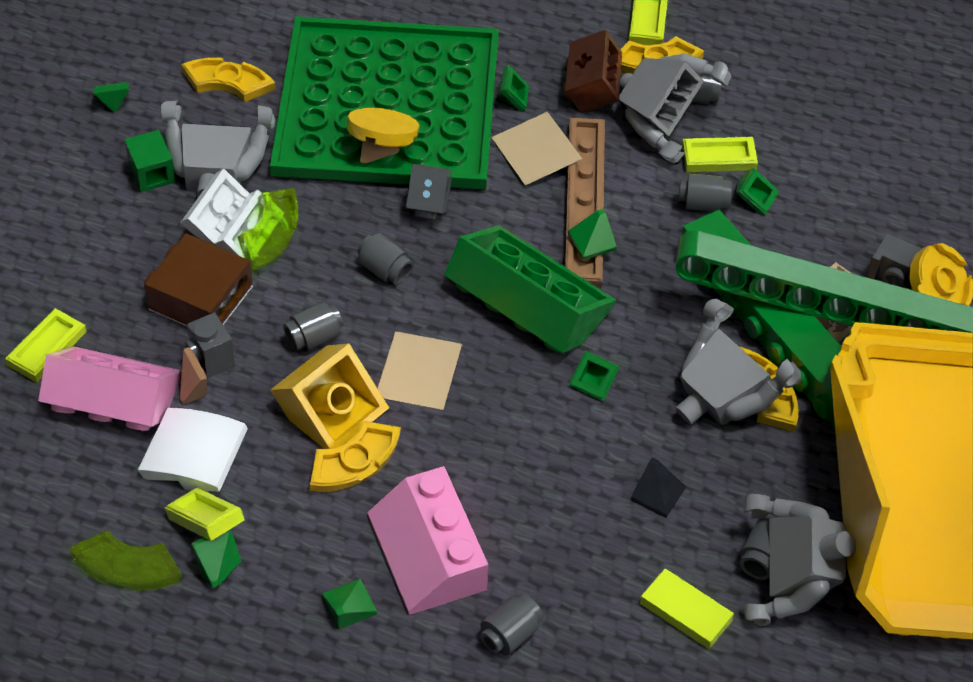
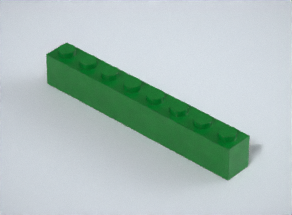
M720 210L690 222L682 228V234L693 230L751 245ZM713 288L724 303L733 307V313L743 322L748 335L753 339H757L762 344L772 363L781 365L786 359L790 363L792 361L801 372V380L793 387L797 391L803 392L813 403V408L817 415L822 419H826L835 429L830 366L833 358L839 354L842 346L815 316Z

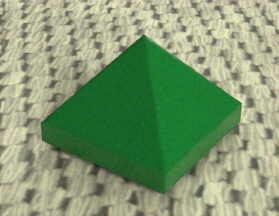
M507 65L503 70L497 98L520 112H524L527 106L529 85L512 67Z
M127 82L95 86L93 88L94 96L114 113L130 92L129 83Z

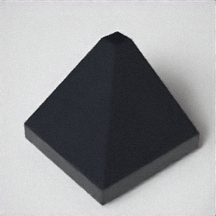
M652 457L631 497V501L667 518L685 491L686 486L659 460Z

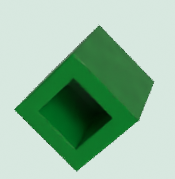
M159 130L124 139L128 164L141 193L176 183L173 160Z

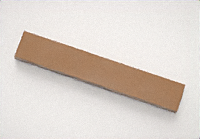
M570 118L569 141L582 159L568 166L565 267L597 288L602 289L603 255L582 260L568 235V230L595 211L604 209L605 119Z

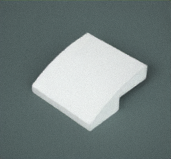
M222 169L215 173L180 223L199 239L252 262L283 216V213L258 189L249 193L225 169Z
M167 408L138 471L147 480L179 481L182 487L188 491L199 488L204 491L220 492L248 428L245 423L218 414L192 409Z

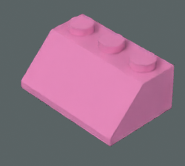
M70 347L46 355L38 401L51 404V410L56 412L75 413V410L88 412V418L92 420L111 422L112 418L126 421V427L149 430L150 427L161 423L167 408L170 407L181 381L182 370L79 347Z
M444 466L406 477L367 512L408 615L487 591L488 562Z

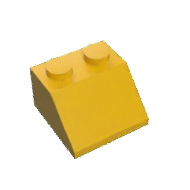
M349 343L327 345L270 390L289 421L324 449H333L346 444L357 434L362 421L373 422L389 409V406Z

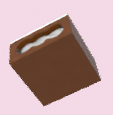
M185 233L176 245H172L169 248L164 261L156 270H152L145 280L144 290L146 291L148 310L185 326L190 322L215 312L224 325L253 287L251 261Z

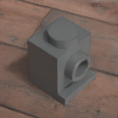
M887 233L872 257L867 278L878 279L891 285L912 290L910 264L914 255L922 248Z
M215 312L187 324L189 340L185 342V348L189 347L192 349L207 379L235 367L232 338Z

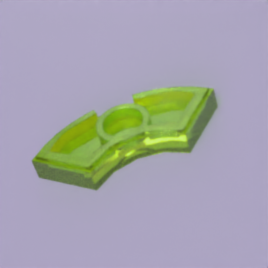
M294 188L265 192L257 198L259 215L256 225L252 229L242 232L237 237L244 258L251 261V271L271 263L288 247L287 245L292 238L294 230L297 228L299 214Z
M106 530L69 547L71 556L82 570L104 584L109 582L131 587V590L142 591L164 588L183 581L182 574L164 543L149 547L130 546L118 541Z

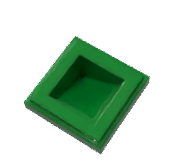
M752 168L739 178L736 191L746 203L762 216L766 215L780 192L755 168Z
M604 209L595 211L568 230V235L582 260L617 250V245Z
M585 351L569 386L604 402L620 366Z
M231 529L212 541L203 537L191 543L201 574L212 588L219 586L242 561Z
M361 579L322 593V598L338 630L377 615V610Z

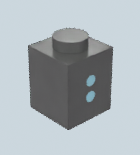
M412 164L406 208L416 209L415 216L430 219H436L437 213H446L453 169Z

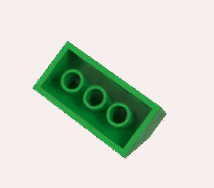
M500 225L460 236L444 276L455 282L459 290L475 295L484 301L488 309L504 314L514 321V325L517 328L533 333L543 340L546 347L561 353L581 346L617 301Z

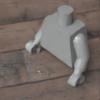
M684 53L659 59L645 58L640 62L633 74L626 73L621 77L619 100L627 107L625 111L627 121L653 148H659L660 151L658 153L672 164L677 163L685 153L679 152L682 149L680 144L667 141L663 135L670 136L703 84L704 80L701 78L703 75L712 77L727 87L731 74L725 63L718 61L712 66L708 64L707 60Z
M166 101L161 105L162 122L167 124V128L164 129L166 146L173 160L174 172L176 175L185 178L187 190L197 191V199L216 172L225 169L241 184V181L247 180L263 160L269 135H267L268 128L273 129L275 125V117L270 107L258 105V125L255 132L251 135V128L182 124V129H180L178 121L181 115V106L176 105L177 101Z
M712 299L706 303L703 314L708 319L706 323H702L695 343L682 366L680 378L689 396L675 408L689 425H692L706 412L720 425H725L732 420L738 421L764 411L783 393V387L791 388L801 380L800 370L793 361L790 363L788 359L782 362L776 372V377L771 380L769 373L718 329L720 323L727 320L734 310L733 307L718 299Z
M760 494L747 495L744 513L752 511L751 517L753 519L764 518L768 514L777 517L769 519L770 597H775V599L767 604H744L745 618L749 621H754L759 626H766L770 624V617L772 616L783 618L809 611L830 589L843 583L846 578V557L854 553L856 544L853 536L845 531L844 524L839 521L830 520L827 511L821 507L801 501L778 498L775 501H770L769 496Z

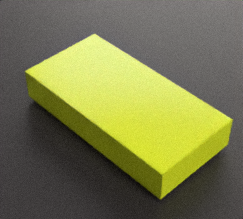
M634 0L629 41L642 45L663 43L668 0Z
M753 137L683 139L682 141L686 172L748 171L752 168L757 170L758 160Z
M55 308L5 358L6 365L37 383L43 376L46 355L73 347L86 333L85 324Z
M199 488L193 489L165 507L169 520L210 541L245 521L241 508Z
M666 568L642 594L640 600L642 606L707 649H710L733 621L734 616L733 612Z

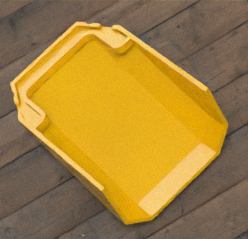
M855 322L849 336L845 338L839 354L835 355L830 366L843 524L845 531L853 536L856 544L854 553L846 557L847 570L855 596L887 633L903 636H933L944 639H973V333Z

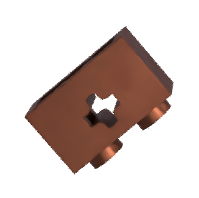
M607 29L572 41L569 45V55L566 59L567 75L563 89L568 101L573 102L581 113L619 101L622 51Z

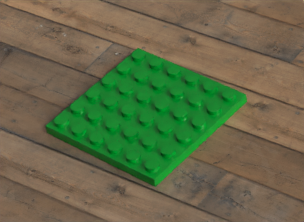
M295 16L270 162L271 176L409 185L412 164H421L453 169L451 187L486 189L499 29ZM361 108H383L409 115L418 122L419 132L417 140L415 139L408 146H402L398 153L369 163H362L360 158L363 141L351 136L346 129L348 115L351 111Z

